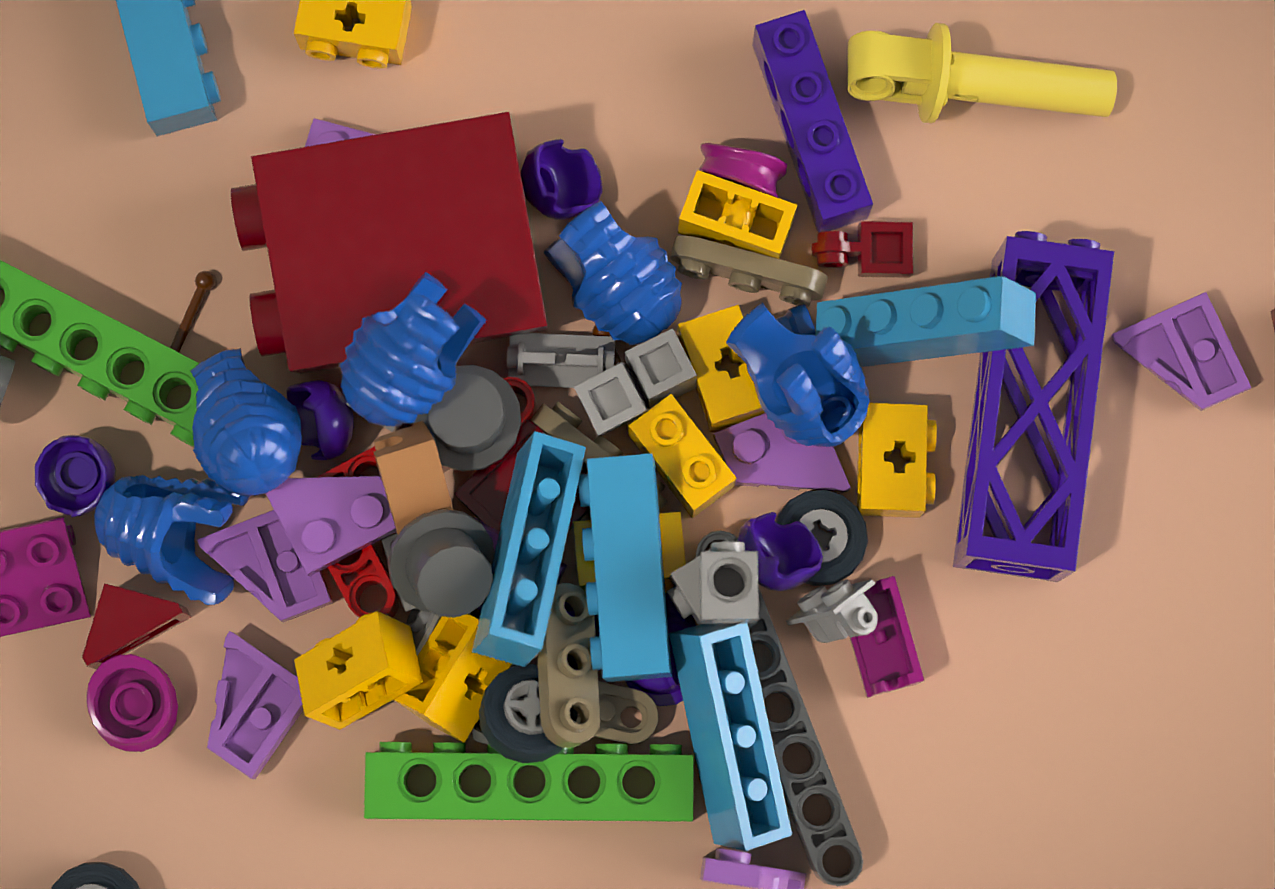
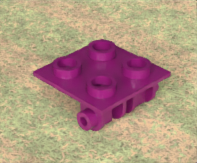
M64 517L0 531V637L91 617L72 546L76 545L74 529L71 524L66 525Z

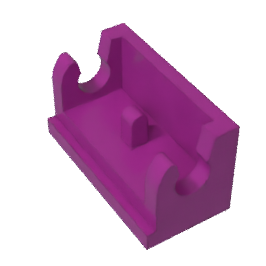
M895 576L880 579L864 592L877 613L876 628L867 635L850 637L867 698L917 685L925 681Z

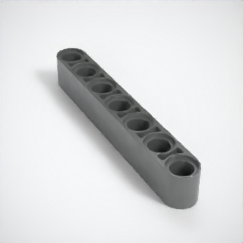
M726 531L711 532L704 536L698 544L695 558L700 556L701 552H705L711 546V543L722 542L726 539L729 542H737L738 538ZM758 586L759 619L755 624H748L751 643L765 645L769 648L773 657L772 666L764 672H758L763 700L770 694L778 693L786 696L792 705L791 716L786 722L775 723L768 719L784 799L815 876L825 884L838 887L848 885L855 881L862 871V852ZM790 744H801L809 750L812 761L807 772L798 775L789 772L785 768L782 760L783 751ZM812 794L822 795L831 806L830 818L821 826L811 825L806 821L802 813L804 801ZM834 845L845 848L851 858L849 870L841 877L830 876L822 865L823 854Z

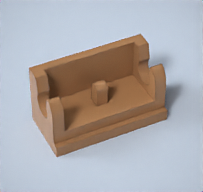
M423 420L413 423V426L385 434L374 440L376 451L373 453L379 468L397 536L404 526L422 514L441 509L453 510L435 440Z

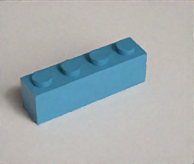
M116 0L147 123L155 135L158 137L217 121L213 104L221 102L218 85L213 71L204 73L200 55L208 53L207 43L201 24H191L187 7L196 5L195 0Z
M1004 276L817 302L816 336L824 327H832L842 340L851 345L856 353L860 367L1034 346L1036 293Z
M534 431L518 451L491 566L493 581L490 593L483 601L472 652L525 667L542 650L585 454V446Z
M653 454L587 459L588 474H580L578 484L581 507L590 506L592 528L582 529L585 561L594 560L596 582L586 583L589 615H598L600 636L590 637L593 670L602 669L603 679L606 682L672 677L656 466Z
M699 624L669 633L714 844L747 851L792 836L748 624Z

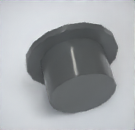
M476 365L456 366L455 386L444 393L442 401L432 404L427 414H419L415 423L422 420L435 440L442 466L462 472L483 470L502 460L516 443L521 427L520 404L510 384L493 370Z
M441 509L422 514L404 526L392 543L388 559L391 583L406 603L421 611L433 612L438 616L452 618L469 614L478 608L490 593L493 581L491 566L495 553L493 540L480 521L463 511Z

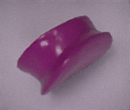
M702 143L700 145V150L705 159L699 171L779 198L776 187L777 181L787 174V164L776 156L759 151L714 143Z
M133 654L116 655L103 662L92 674L87 688L89 716L99 735L110 746L128 752H143L157 747L168 737L176 724L178 712L176 690L168 675L157 664L152 663L146 658Z

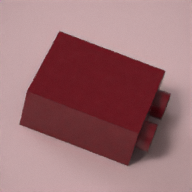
M509 112L251 156L256 184L231 188L232 212L242 251L267 247L274 283V290L251 293L249 296L251 318L258 350L261 357L286 353L290 372L303 374L340 367V364L347 359L345 348L353 342L354 331L361 327L362 319L377 312L393 310L406 298L414 284L425 272L436 278L447 289L436 305L448 313L451 318L454 317L465 303L486 319V322L470 344L548 330Z

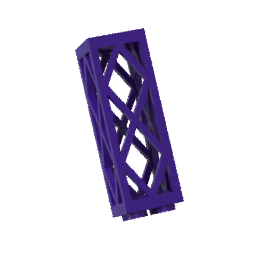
M1019 231L1015 233V237L1007 236L992 259L990 278L1004 276L1021 286L1032 287L1030 290L1036 293V302L1039 298L1041 299L1067 359L1043 389H1041L1023 347L1008 349L1030 397L1031 403L1027 406L1005 358L1006 349L980 353L953 567L1059 582L1076 571L1114 251L1100 249L1099 242L1088 239H1070L1068 244L1047 242V236L1042 233ZM1052 290L1060 291L1076 324L1075 337H1073ZM1069 378L1062 434L1048 402ZM1003 384L1018 419L994 447L1000 394ZM1037 415L1059 461L1058 472L1035 424L1034 419ZM1023 433H1025L1051 490L1024 525H1022L996 467ZM989 486L1013 537L1012 540H1010L988 492ZM1052 517L1049 545L1031 543ZM985 518L994 537L983 536Z

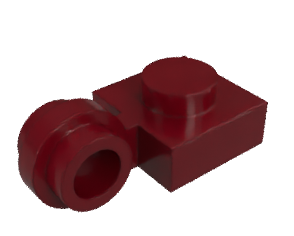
M861 221L858 224V242H848V233L842 231L817 233V242L812 243V256L817 257V266L823 268L846 267L849 265L848 257L858 256V277L910 278L914 274L913 222Z

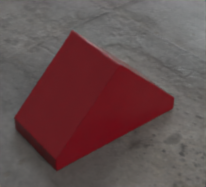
M104 583L82 658L87 667L97 670L103 662L116 655H126L191 618L188 609L179 603Z

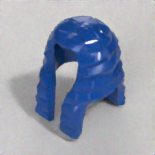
M602 201L586 208L570 221L560 233V239L553 242L543 251L552 265L571 284L573 289V307L582 310L585 319L595 322L597 330L609 332L612 340H623L630 345L648 341L667 329L676 320L681 310L682 298L680 290L682 283L675 278L676 267L668 261L666 250L659 247L657 238L648 236L634 237L626 233L618 226Z
M427 272L420 277L406 298L393 310L377 312L364 317L361 327L354 331L353 342L345 348L347 359L340 364L342 372L341 388L346 402L354 411L370 423L382 426H399L402 423H414L419 414H427L432 404L442 401L444 393L455 386L457 361L486 322L482 315L465 303L454 317L451 318L448 313L436 305L447 289Z
M762 302L752 309L750 314H746L734 327V330H732L726 341L727 345L747 364V371L755 384L761 408L766 413L767 419L773 421L776 428L783 430L786 437L794 439L797 443L805 446L832 447L844 443L859 429L867 417L870 401L868 388L865 383V375L851 345L842 340L832 327H824L817 336L791 332L774 318Z
M241 348L221 351L200 362L190 370L199 389L196 393L197 410L192 427L193 451L196 459L210 479L237 495H260L274 490L295 471L301 450V419L296 406L292 405L281 393L259 380L250 370L246 369Z
M144 475L122 477L113 483L101 496L94 515L95 531L99 542L106 548L107 554L113 558H120L124 565H135L141 574H150L157 583H168L173 591H185L190 600H200L205 605H216L223 602L231 594L235 586L234 578L213 570L196 556L194 540L196 523L221 527L232 514L233 507L231 504L244 506L251 496L237 495L230 492L210 478L202 481L190 478L182 482L177 478L165 480L161 476L152 479Z

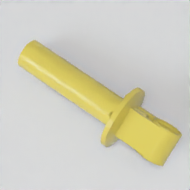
M935 23L931 27L926 39L889 35L881 31H863L853 35L848 41L849 94L865 101L884 100L918 104L919 117L923 123H934L941 112L942 106L946 105L948 99L1108 117L1111 114L1116 99L1117 77L1116 73L1112 70L951 51L949 28L946 24Z

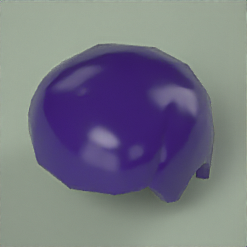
M563 139L538 144L528 151L520 172L525 198L544 216L555 220H563L580 214L586 208L598 203L603 192L601 172L591 153L584 148L576 150L566 149L562 146L564 144Z
M320 380L290 385L286 390L287 400L296 406L301 419V445L319 448L317 453L311 455L313 460H331L340 457L347 450L354 430L353 411L346 404L345 396L340 388L332 383Z
M80 435L61 436L44 447L35 463V486L47 508L70 515L71 517L82 516L95 510L103 493L115 483L116 467L111 454L92 438Z
M775 512L747 520L740 527L737 542L744 543L745 552L757 551L758 584L760 586L775 591L792 590L805 583L820 570L823 555L819 543L803 523L795 521L791 524L780 525L774 521L776 518Z

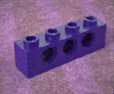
M798 11L755 25L752 45L817 232L832 231L868 219L873 202L806 11Z

